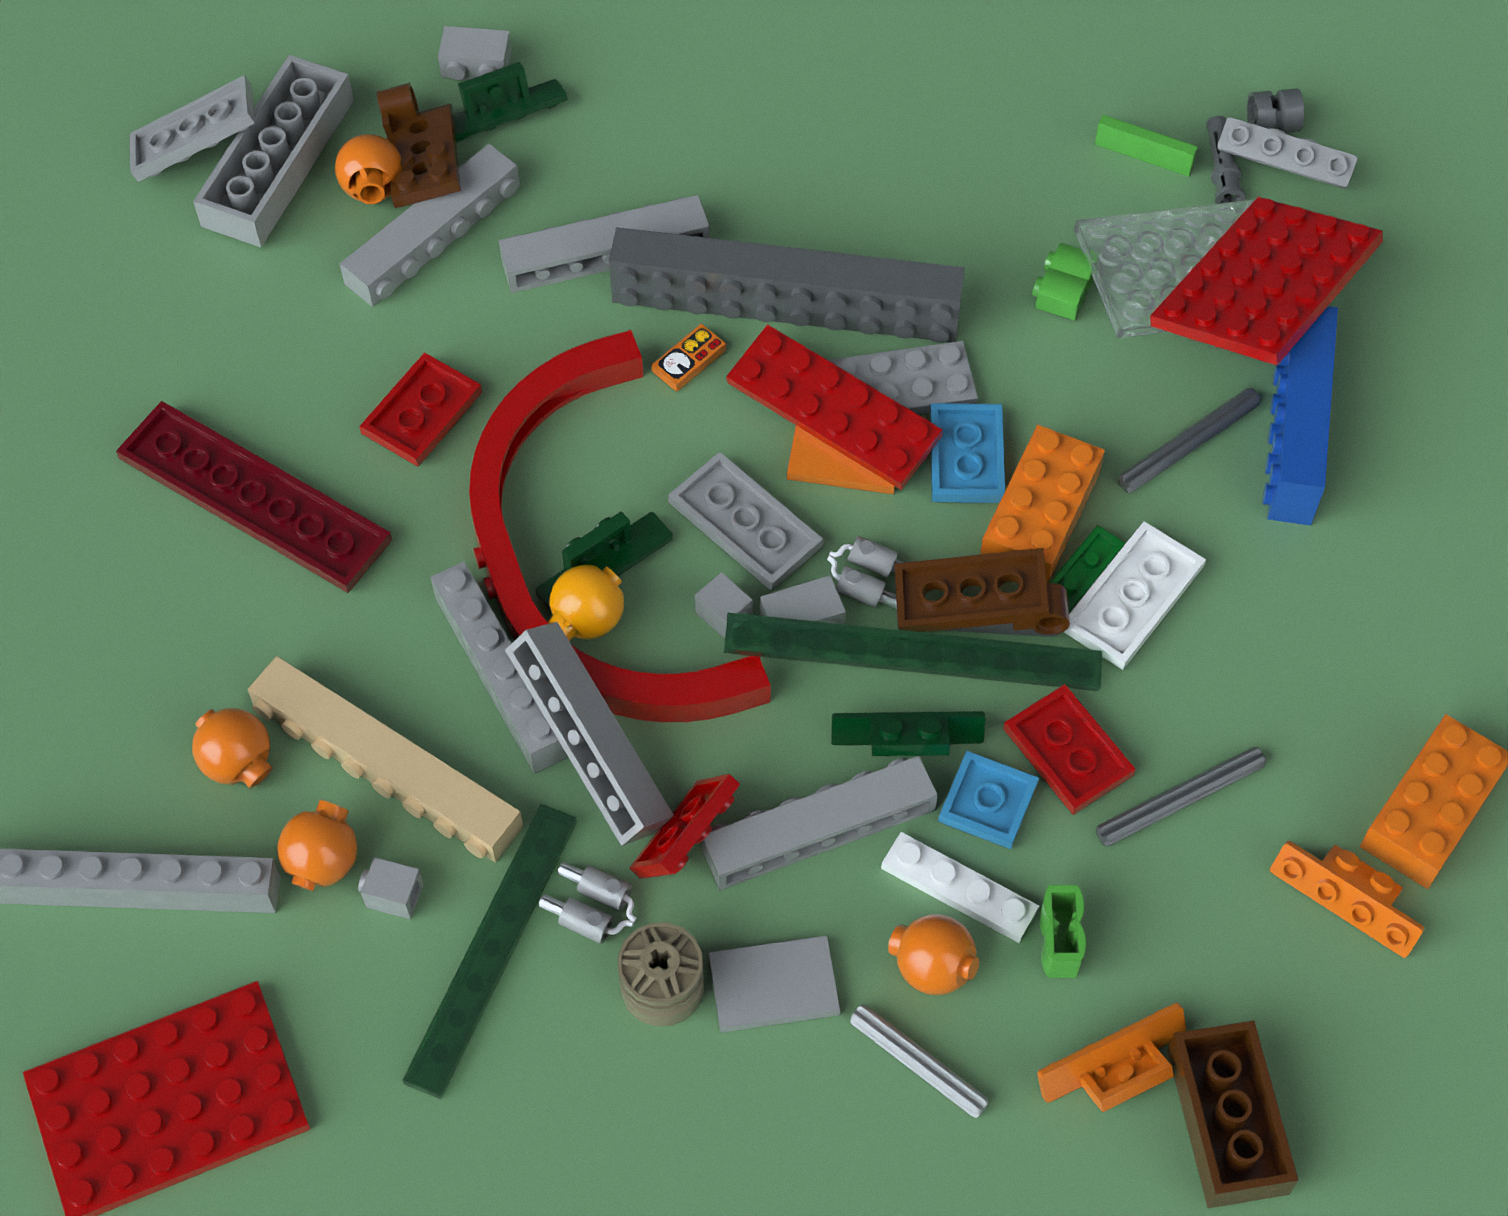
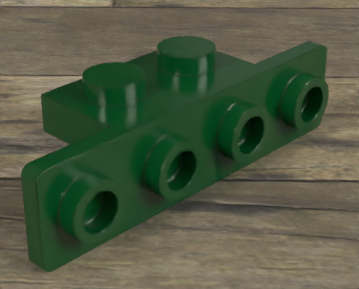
M520 62L458 83L464 111L454 115L456 142L473 134L492 130L506 122L522 119L542 109L553 108L557 104L568 100L567 93L557 79L528 88L525 70Z
M622 511L613 517L604 518L596 525L595 529L583 537L572 539L566 545L565 549L562 550L564 570L536 588V595L551 611L549 601L552 587L556 580L567 570L580 565H594L601 570L607 566L617 576H620L673 540V533L654 512H649L631 525L630 520Z
M985 712L833 713L831 743L832 745H871L872 756L949 755L950 744H981L984 742Z

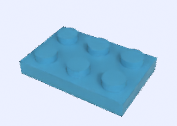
M931 403L930 422L943 431V436L931 451L932 502L1000 503L1005 492L1002 404Z

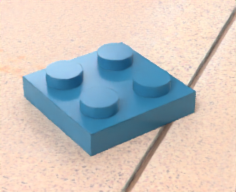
M966 751L939 814L938 822L1012 849L1037 787L1039 777Z

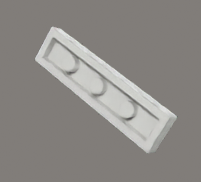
M900 832L882 862V870L1019 944L1039 910V905L903 832Z

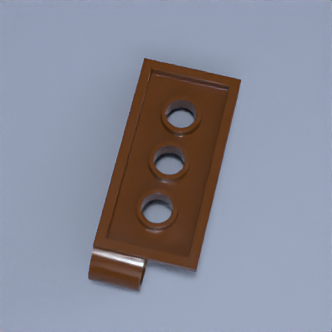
M410 83L377 91V100L382 114V125L387 135V140L397 148L401 155L400 164L402 171L395 177L394 182L390 181L391 199L395 208L461 191L452 105L447 104L419 112L417 99Z
M1043 548L894 564L897 619L900 635L1009 623L1013 624L1014 631L1034 629L1039 634L1054 635L1064 632L1070 626L1067 590L1060 584L1047 583ZM1006 582H1015L1019 585L1018 589L1011 593L999 590L1000 586ZM968 586H978L982 589L978 595L973 597H967L962 594V591ZM931 590H941L944 592V595L936 601H930L925 598V595Z

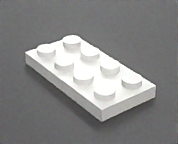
M1144 521L1069 614L1070 626L1064 633L1124 670L1202 570L1206 559Z

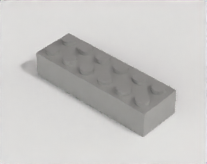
M288 55L254 107L255 123L246 131L237 133L194 199L193 203L201 227L258 247L263 246L354 102L349 74Z

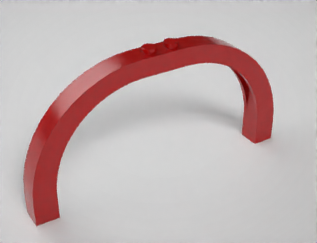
M632 330L576 346L537 367L503 398L481 433L470 471V506L479 546L473 548L478 568H486L488 577L483 578L489 600L496 598L502 617L514 641L525 630L549 623L541 615L529 594L504 524L502 500L509 469L528 436L555 411L586 394L643 377L642 356ZM572 645L611 712L615 715L662 723L693 722L735 714L771 702V685L759 654L693 672L655 674L637 672L610 665L593 658Z

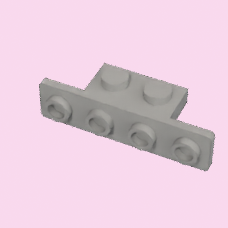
M1231 117L1227 118L1217 145L1219 151L1342 189L1348 187L1357 162V156L1319 145L1314 140L1300 139L1287 135L1278 129H1267Z

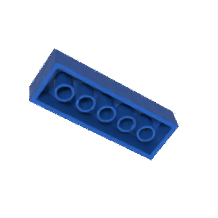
M1328 306L1274 369L1273 385L1277 386V391L1272 396L1270 414L1274 415V423L1270 424L1268 433V444L1272 445L1271 453L1267 455L1265 474H1269V483L1265 484L1262 504L1268 505V520L1311 526L1325 489L1338 315L1337 307Z

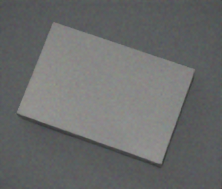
M827 936L709 952L720 1033L840 1015Z

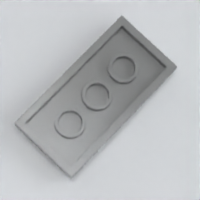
M243 75L130 133V173L140 182L148 177L157 176L163 169L177 162H184L193 154L205 148L214 147L221 140L235 133H242L254 124L252 85L246 76Z
M963 341L828 360L918 415L930 413L931 403L977 404L978 401Z
M720 451L668 495L669 504L770 591H773L823 547V538Z

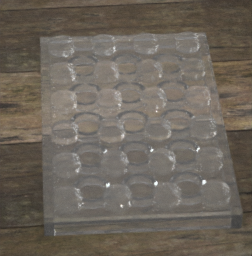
M1255 199L1076 221L1074 231L1089 263L1092 276L1117 338L1167 332L1151 327L1150 315Z

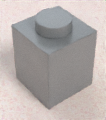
M721 572L695 594V613L727 641L735 633L740 634L750 626L753 620V600Z
M374 857L370 869H365L362 872L358 891L361 892L366 908L411 920L424 884L419 869Z

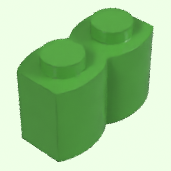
M1060 243L1055 252L1049 251L1044 264V271L1047 272L1044 277H1037L1032 296L1037 297L1035 308L1075 321L1096 275L1100 255L1064 243Z
M1049 885L1045 892L1039 923L1045 938L1041 952V962L1048 978H1076L1084 958L1086 936L1080 924L1084 912V899L1078 885Z

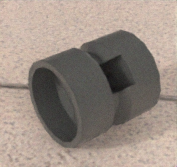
M1297 88L1278 90L1275 95L1271 91L1250 92L1247 100V122L1267 129H1278L1285 133L1300 132L1304 123V103L1300 90Z

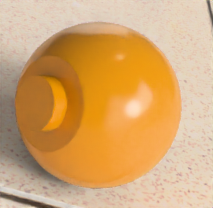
M580 565L567 570L556 580L552 587L549 604L553 616L547 622L549 624L558 622L569 641L573 637L588 640L606 635L618 624L623 614L624 594L618 587L622 580L607 566L601 570L594 565Z

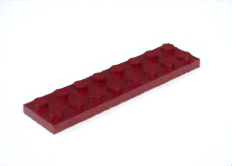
M162 400L116 450L118 458L347 593L352 590L392 541L391 532Z

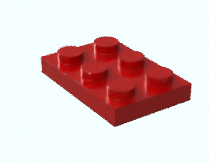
M424 352L359 426L361 434L419 467L481 395V384Z
M1066 684L1004 722L1003 730L1072 815L1121 785L1135 774V767Z
M730 774L697 780L672 812L674 817L656 832L629 869L639 878L678 873L688 862L689 856H687V853L694 844L701 843L711 832L712 827L710 823L717 814L724 813L732 805L735 799L733 793L740 786V783Z

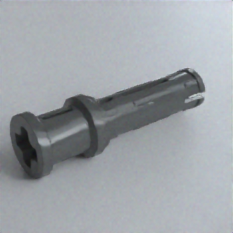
M1214 116L1207 121L1206 127L1208 129L1214 162L1211 180L1217 189L1215 203L1222 209H1234L1242 205L1246 199L1245 191L1240 187L1242 173L1240 167L1234 163L1232 154L1217 149L1226 118L1224 116Z

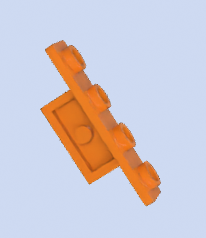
M1287 841L1270 867L1272 874L1403 958L1409 955L1425 930L1423 925L1392 906L1401 893L1402 886L1395 883L1389 875L1376 871L1359 860L1353 852L1343 850L1336 844L1321 861L1293 842Z
M1176 1002L1040 1069L1037 1075L1042 1098L1046 1103H1050L1083 1087L1099 1109L1105 1112L1173 1078L1172 1065L1158 1049L1169 1044L1174 1033L1187 1031L1183 1007Z

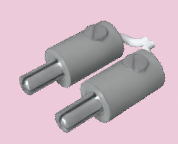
M857 535L853 545L845 544L837 552H830L827 560L832 564L831 573L833 577L838 580L835 587L837 592L874 608L879 601L897 609L896 594L884 590L886 582L846 565L841 575L837 573V561L835 560V557L841 556L845 550H851L847 561L888 577L890 571L895 572L894 564L904 563L896 559L897 551Z
M562 862L558 868V874L578 883L577 892L613 909L621 911L626 903H628L626 914L629 920L620 922L616 928L612 929L614 923L613 916L572 897L564 903L544 894L539 901V907L559 916V925L599 944H603L609 934H617L625 926L633 927L637 919L632 914L634 902L630 898L633 885L591 865H588L583 871L566 862Z

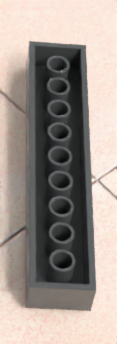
M619 227L615 229L609 258L612 303H620L625 306L655 307L659 310L689 311L693 314L723 315L728 318L757 319L762 322L791 323L796 326L825 327L830 330L859 331L865 334L893 335L904 339H927L938 343L956 342L965 267Z

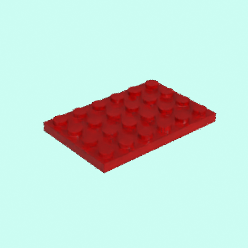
M1257 197L1150 315L1151 327L1277 366L1383 242V230L1305 210L1301 207L1283 204L1271 199Z
M258 981L23 1072L65 1216L100 1215L311 1130Z

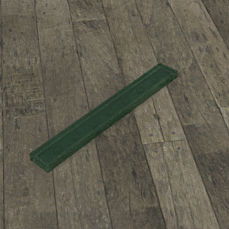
M540 804L403 1078L404 1085L441 1100L576 826L577 820L575 816Z

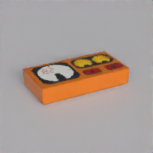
M700 324L652 364V372L678 392L726 351V343L703 324Z

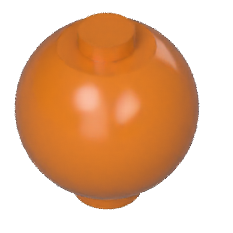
M358 135L347 141L338 152L335 162L336 178L341 188L350 197L365 204L379 203L391 196L390 181L394 182L395 177L402 171L400 164L401 155L389 140L379 135Z
M224 708L217 712L211 709L196 722L195 725L198 729L193 736L192 753L196 765L209 779L226 785H234L243 781L249 789H252L273 770V767L267 762L270 753L268 731L261 720L254 714L239 708Z
M319 800L315 811H303L291 818L284 826L279 836L277 851L285 873L293 876L291 884L314 891L316 885L321 887L333 885L349 873L357 856V839L353 829L346 822L349 813L347 809Z
M941 914L922 916L914 920L909 926L899 924L891 934L888 944L889 954L897 957L899 971L906 982L922 993L944 995L954 992L962 987L967 980H972L978 971L979 958L976 957V946L972 935L961 922L950 916Z

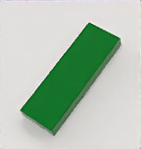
M1099 525L1092 530L1049 582L1060 584L1066 588L1069 614L1126 544Z

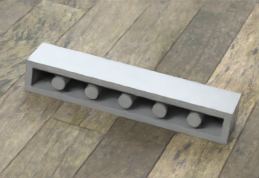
M490 144L486 145L459 167L461 191L414 203L340 263L344 284L372 307L382 299L388 298L401 283L415 276L419 269L428 261L438 257L450 243L464 236L472 225L481 218L487 217L493 208L504 199L510 198L520 187L517 165Z
M699 195L687 198L681 197L674 201L646 205L630 211L615 212L608 216L580 220L564 226L550 227L542 231L514 235L507 239L499 240L501 261L511 293L610 271L609 258L616 227L710 238L709 224Z
M463 561L431 576L437 603L533 773L535 774L568 758L505 650L511 645V642L465 562Z
M558 622L525 630L505 651L620 845L623 846L652 835L673 818L674 815Z
M919 756L911 759L899 758L889 763L886 768L875 772H860L850 781L840 785L827 784L819 788L815 794L807 797L789 798L777 808L766 812L764 810L753 811L746 815L743 820L730 825L727 823L715 825L712 827L709 835L702 841V849L719 891L934 812L938 794Z

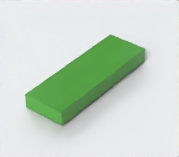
M1102 115L1098 123L1095 145L1188 177L1193 169L1198 148L1195 145L1106 115Z

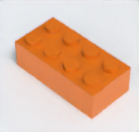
M1037 424L983 536L980 555L1043 548L1046 580L1049 583L1100 474L1105 449Z
M1445 714L1369 827L1360 848L1424 888L1429 889L1508 767V751Z

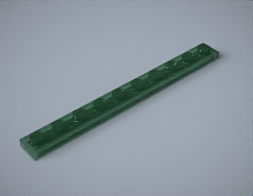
M729 612L726 616L723 653L1052 687H1061L1066 684L1068 688L1098 691L1101 688L1102 651Z

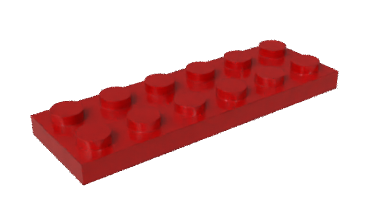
M768 324L726 376L729 385L900 490L904 488L943 436V431L938 426Z

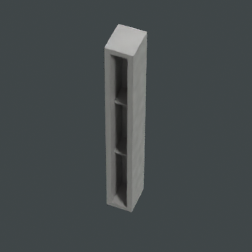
M0 849V904L276 913L281 876L273 858Z

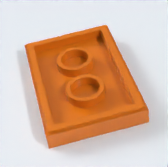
M798 426L795 427L787 480L894 495V485Z

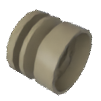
M663 922L650 923L640 927L623 942L618 954V975L621 997L627 1010L639 1021L653 1026H672L686 1020L698 1008L704 994L702 951L696 939L683 927ZM659 964L662 968L668 966V969L663 971L660 967L654 968L653 966Z

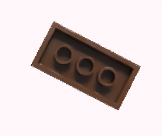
M1255 1021L1174 1033L1167 1052L1170 1064L1172 1065L1207 1207L1214 1208L1289 1195L1299 1180Z

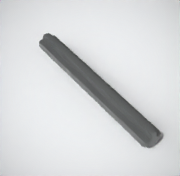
M1246 388L1121 473L1118 480L1119 485L1127 493L1135 491L1256 408L1261 399L1260 395L1253 388Z
M1252 747L1098 825L1096 830L1097 837L1104 846H1109L1263 768L1266 762L1265 755L1260 748Z

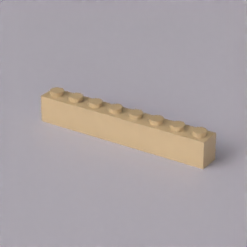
M278 656L273 659L247 689L253 703L252 709L261 718L270 721L272 718L282 724V729L289 736L296 740L302 737L311 743L313 750L325 759L333 757L342 763V768L356 779H359L361 776L372 783V787L383 797L388 799L391 796L402 802L404 809L414 817L421 818L424 816L432 821L435 829L445 837L452 838L455 836L463 841L466 849L474 856L481 859L486 856L496 863L523 829L521 812Z

